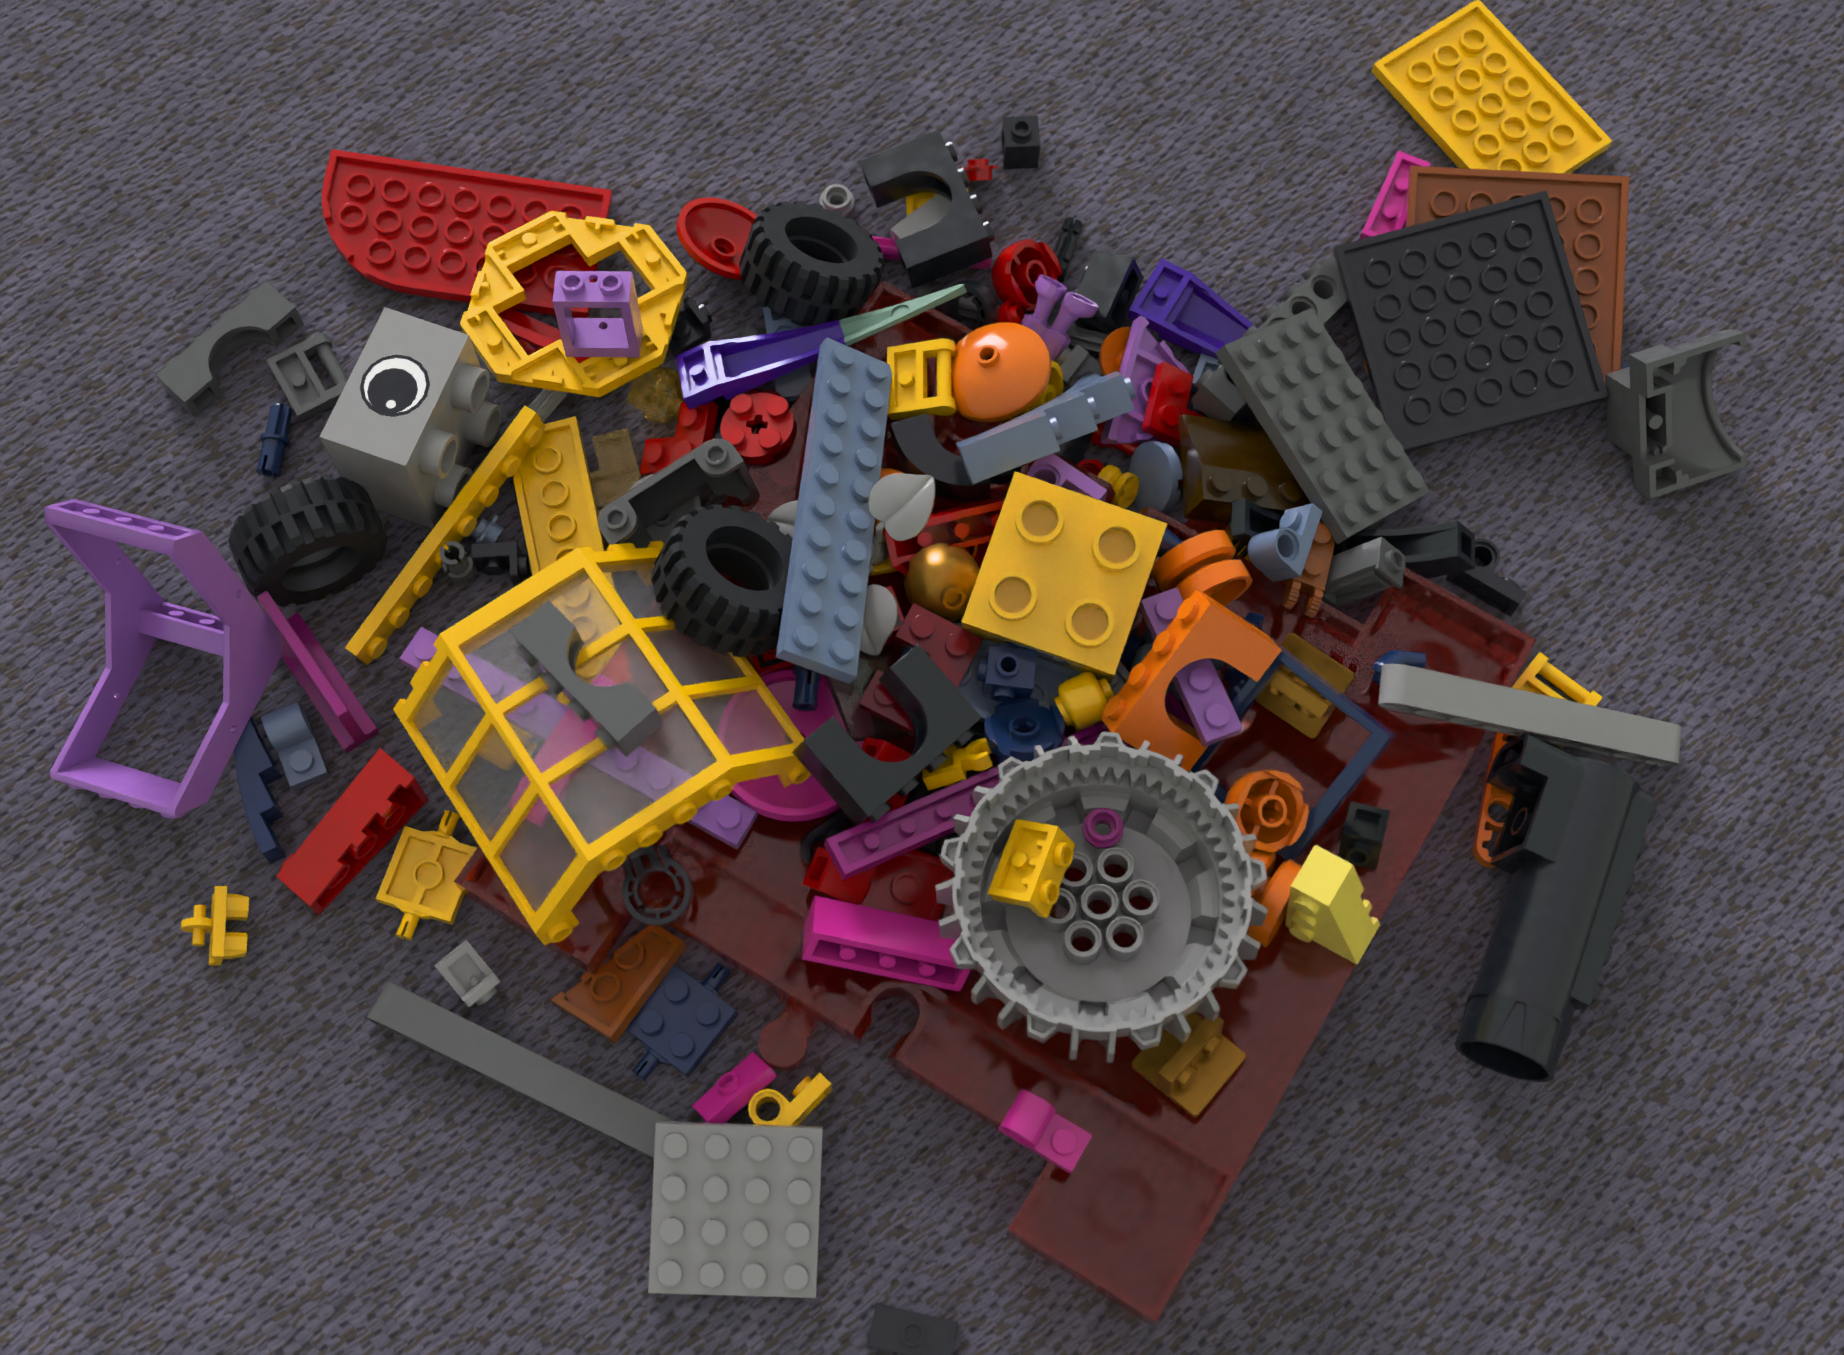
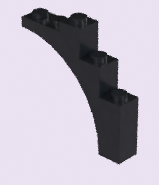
M1246 498L1232 501V516L1229 520L1231 536L1248 547L1249 541L1254 535L1279 529L1280 520L1283 515L1264 509ZM1459 521L1400 529H1365L1338 545L1335 542L1332 555L1334 556L1383 537L1405 556L1403 584L1475 569V534Z

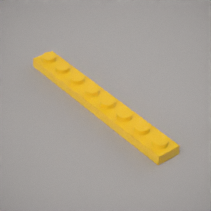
M524 405L351 638L345 649L357 659L369 665L373 659H377L383 654L389 637L396 628H400L405 624L414 603L418 598H422L428 593L432 586V579L440 568H443V561L439 554L440 548L443 546L447 551L446 542L456 541L460 543L463 537H467L473 532L477 524V518L485 507H489L495 502L499 495V488L508 477H512L518 471L521 459L528 449L538 444L543 435L545 425L537 412Z

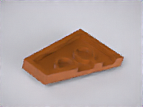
M648 925L615 950L613 958L595 971L591 968L580 977L582 980L565 994L561 991L550 1000L562 1011L611 1042L616 1043L687 946L683 940L660 926Z

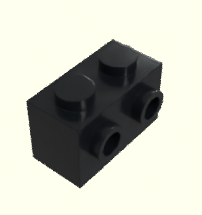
M1095 251L1090 264L1084 269L1083 279L1076 293L1096 303L1098 309L1095 315L1090 318H1078L1075 321L1077 327L1107 335L1122 327L1144 278L1133 257Z

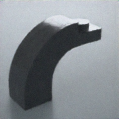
M927 413L891 423V443L901 467L906 474L933 476L935 479V495L941 498L960 502L987 500L990 498L991 484L1004 485L1010 483L1015 471L1021 473L1022 466L972 484L967 476L961 457L947 451L936 439Z

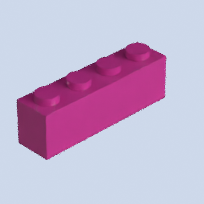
M815 896L804 922L803 960L958 992L961 991L971 970L957 969L950 955V948L956 940L940 937V927L937 921Z

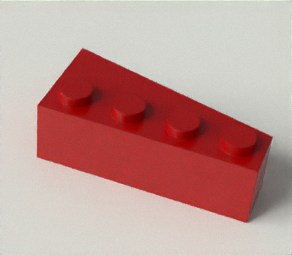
M379 748L298 850L283 862L281 871L276 877L314 912L320 915L429 801L428 797L415 777Z

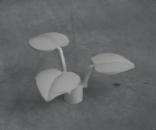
M896 473L883 477L873 486L869 496V510L872 516L880 520V522L876 526V536H873L869 574L873 573L874 566L880 565L887 556L886 543L884 542L885 536L883 535L884 528H886V531L894 540L904 541L915 537L927 524L935 501L936 491L933 476ZM798 500L779 506L767 518V522L772 520L780 526L779 530L784 535L789 534L792 538ZM880 585L867 586L860 651L870 655L881 654L898 619V605L894 595Z

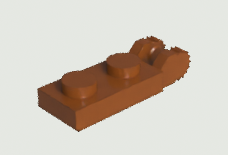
M1319 521L1301 576L1285 579L1283 582L1286 586L1282 606L1288 609L1293 608L1301 590L1308 593L1304 615L1312 618L1317 614L1321 604L1335 546L1334 538L1322 521Z

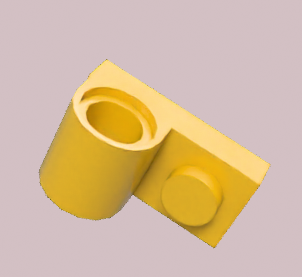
M820 1072L813 1080L807 1076L793 1090L792 1095L795 1098L791 1102L776 1090H760L749 1101L748 1111L751 1122L761 1125L798 1126L832 1091V1084ZM767 1102L775 1103L780 1108L777 1118L771 1121H763L757 1116L760 1106Z

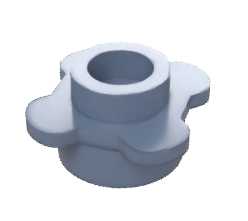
M495 514L488 521L482 517L469 535L474 538L471 544L494 543L503 530V527L496 523L499 516Z

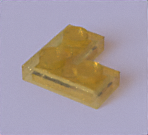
M628 428L592 437L600 470L590 472L597 510L603 509L604 504L610 503L626 493L636 481L641 479Z

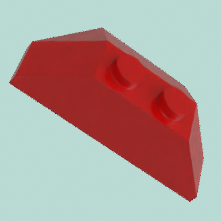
M1006 497L984 500L931 513L922 531L909 540H894L890 537L886 528H884L883 534L885 536L890 566L907 577V572L910 569L908 564L912 557L925 547L937 543H947L948 546L958 548L960 546L966 549L976 561L980 570Z

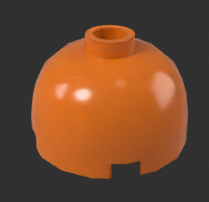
M1269 769L1249 772L1236 780L1228 791L1224 803L1238 804L1240 810L1236 823L1241 834H1254L1257 838L1254 849L1270 853L1276 852L1284 846L1294 844L1304 831L1309 814L1308 804L1303 803V796L1300 791L1304 790L1300 783L1287 773Z

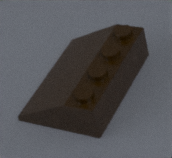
M1185 414L1180 415L1179 431L1183 471L1184 518L1229 524L1232 516V501L1243 498L1280 515H1284L1287 509L1311 504L1262 426Z

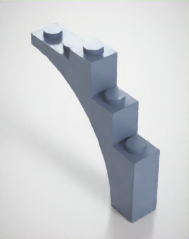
M1091 371L1077 376L1078 381L1074 386L1053 400L1009 422L956 443L969 480L972 484L1058 452L1060 451V444L1098 430L1096 424L1133 411L1134 407L1131 400L1136 399V393L1130 378H1123V375L1116 371L1105 376H1100Z

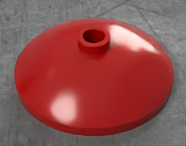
M699 198L687 203L677 218L676 231L688 255L701 267L713 274L727 279L742 281L739 262L757 215L737 203L720 198Z

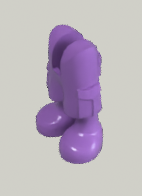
M1040 274L1035 282V288L1038 293L1035 311L1033 314H1025L1020 325L1032 329L1042 338L1049 351L1051 360L1056 362L1071 342L1070 335L1067 333L1069 327L1078 318L1094 316L1098 305L1080 294L1067 292L1061 303L1058 315L1050 327L1047 320L1055 305L1062 300L1067 287L1048 276Z

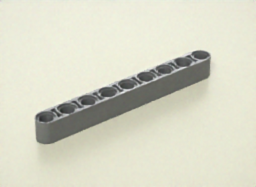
M386 982L367 1015V1019L383 1028L386 1026L389 1031L417 1045L421 1043L423 1048L454 1063L457 1061L459 1062L458 1065L488 1080L492 1078L494 1083L523 1097L527 1095L529 1100L559 1115L563 1113L565 1118L595 1133L599 1131L601 1132L600 1135L632 1151L636 1149V1153L654 1161L656 1122H675L394 983Z

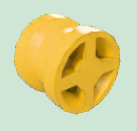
M1113 465L1105 466L1095 481L1107 489L1105 501L1111 500L1113 505L1124 509L1133 503L1138 493V476L1130 472L1123 474L1120 468Z

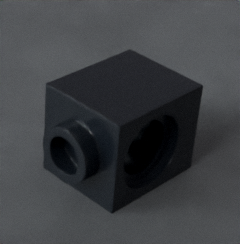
M1038 116L1003 117L1001 134L1003 169L1038 168L1040 152Z

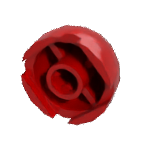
M1033 239L1021 240L1003 249L993 263L991 272L992 286L998 299L1003 304L1007 300H1010L1013 306L1018 304L1023 312H1034L1038 301L1035 282L1039 275L1048 276L1056 281L1057 277L1062 276L1057 256L1046 243H1037Z

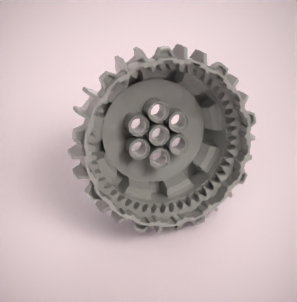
M1101 732L1093 745L1080 746L1075 736L1068 737L1067 746L1044 752L1041 745L1034 746V760L1030 762H1022L1011 756L999 764L998 775L1000 783L994 789L976 786L973 790L976 807L970 817L956 814L953 818L954 831L960 837L944 840L940 860L954 872L955 877L935 885L937 903L953 905L954 915L939 920L940 937L956 940L950 948V955L957 969H975V971L978 970L982 975L971 991L972 1001L977 1005L987 997L999 999L1006 1004L998 1015V1026L1002 1030L1014 1021L1026 1016L1027 1035L1044 1043L1058 1031L1071 1034L1069 1060H1076L1078 1044L1082 1039L1097 1040L1106 1048V1062L1113 1063L1116 1037L1129 1036L1141 1050L1159 1046L1162 1028L1173 1034L1182 1043L1188 1040L1191 1029L1184 1017L1190 1013L1200 1012L1211 1022L1214 1021L1219 1014L1220 1007L1212 990L1215 987L1237 989L1247 972L1241 960L1255 959L1261 944L1246 935L1248 926H1262L1268 908L1251 898V892L1263 886L1267 880L1265 863L1249 857V854L1255 847L1257 838L1254 834H1241L1236 823L1240 810L1237 803L1221 804L1214 796L1219 780L1207 769L1196 773L1185 771L1181 768L1184 756L1177 754L1173 761L1161 754L1149 751L1151 742L1146 740L1139 750L1126 747L1119 733ZM1097 808L1111 809L1123 821L1124 831L1121 840L1115 846L1108 849H1099L1091 846L1085 840L1082 833L1084 818L1089 812ZM1016 819L1059 826L1075 843L1073 860L1067 869L1077 868L1084 873L1085 877L1078 882H1071L1063 876L1059 887V897L1055 904H1061L1068 910L1069 913L1064 918L1039 917L1029 907L994 901L987 894ZM1099 824L1095 827V831L1100 835H1107L1110 832V828L1105 824ZM1110 864H1117L1123 867L1126 873L1121 877L1113 878L1106 874L1104 868ZM1135 896H1143L1150 902L1151 907L1143 911L1136 910L1130 905L1129 900ZM1094 900H1102L1106 902L1110 910L1102 915L1095 914L1089 910L1088 904ZM1125 932L1134 938L1135 943L1128 948H1123L1114 942L1113 937L1115 934ZM1083 936L1090 939L1094 946L1089 951L1081 952L1074 949L1071 942L1076 937Z

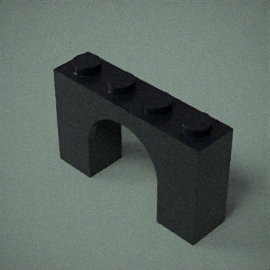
M939 129L860 160L865 182L877 208L909 195L922 192L941 195L951 202L947 214L938 223L895 240L901 264L912 289L993 257L990 242L995 241L992 228L988 220L981 221L979 215L982 214L979 200L975 193L969 195L967 188L970 187L966 172L963 167L956 168L954 162L958 161L953 144L951 141L944 142Z
M919 644L878 679L905 710L912 722L915 741L912 753L908 759L900 762H883L869 756L857 745L833 716L792 751L856 826L867 818L872 823H875L892 808L887 800L895 793H898L901 798L907 795L920 783L916 775L924 768L931 773L948 758L943 751L952 743L959 749L976 734L971 727L982 718Z

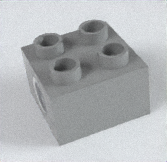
M384 307L319 437L340 477L353 480L364 487L375 509L434 528L440 520L445 507L449 508L472 477V470L465 467L475 444L489 447L493 443L501 424L502 408L500 405L493 403L489 391V372L481 368L469 335Z

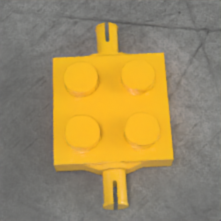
M444 810V815L437 831H420L404 826L375 898L379 903L398 908L404 913L398 931L395 934L402 939L405 938L412 941V936L419 919H433L453 925L481 854L478 848L460 843L452 837L460 815L455 812L451 814L449 810Z

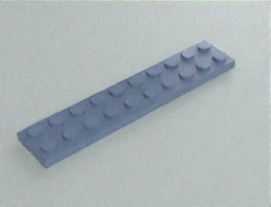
M826 338L819 349L776 657L850 684L857 677L875 518L870 513L868 503L873 486L880 480L892 371L890 364L830 338Z

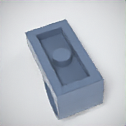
M1313 503L1285 510L1280 520L1279 529L1256 534L1250 539L1248 555L1252 564L1273 582L1301 576L1323 511Z
M299 701L261 716L266 734L272 746L278 752L287 780L293 791L330 776L307 712Z

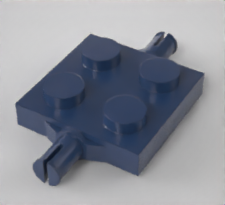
M717 963L704 981L691 977L676 965L671 968L626 1029L629 1034L642 1043L647 1051L635 1068L632 1069L634 1074L643 1081H646V1078L660 1062L673 1066L689 1078L738 1016V1012L723 1001L716 991L728 975L731 974L726 967Z

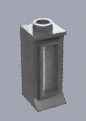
M1383 537L1332 556L1325 591L1318 611L1328 619L1337 607L1393 586L1402 588L1405 556ZM1305 592V595H1304V600H1305V601H1306V599H1307V594H1308V593H1306V592Z

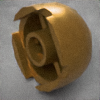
M937 543L923 548L912 557L908 564L910 569L907 572V577L905 578L904 576L903 585L907 598L911 604L915 603L950 622L963 618L980 571L978 564L967 550L960 546L958 548L948 546L947 543Z

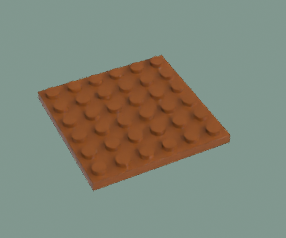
M1410 166L1406 227L1547 191L1606 386L1605 374L1620 370L1629 176Z

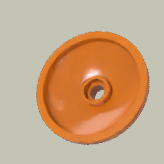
M1008 322L989 324L963 337L955 345V355L951 357L952 397L956 400V412L973 421L997 422L1012 418L1034 404L1045 390L1051 374V358L1042 338L1035 331L1024 325Z

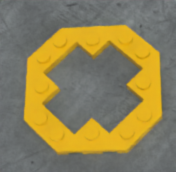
M550 211L488 243L482 271H478L470 294L472 299L468 310L463 313L460 326L462 332L470 336L474 349L498 382L600 398L664 363L688 284V276L685 269L650 225L635 223L634 227L615 225V220L586 216L585 220L567 218L564 212ZM571 243L589 266L621 251L652 290L637 298L643 325L640 358L591 357L578 363L574 357H566L561 339L528 356L498 315L526 300L524 289L512 274Z

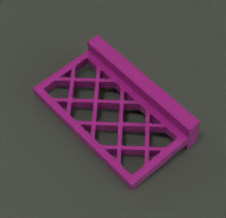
M268 591L257 596L282 634L281 657L344 751L348 753L378 734V729L300 614L297 612L286 619Z

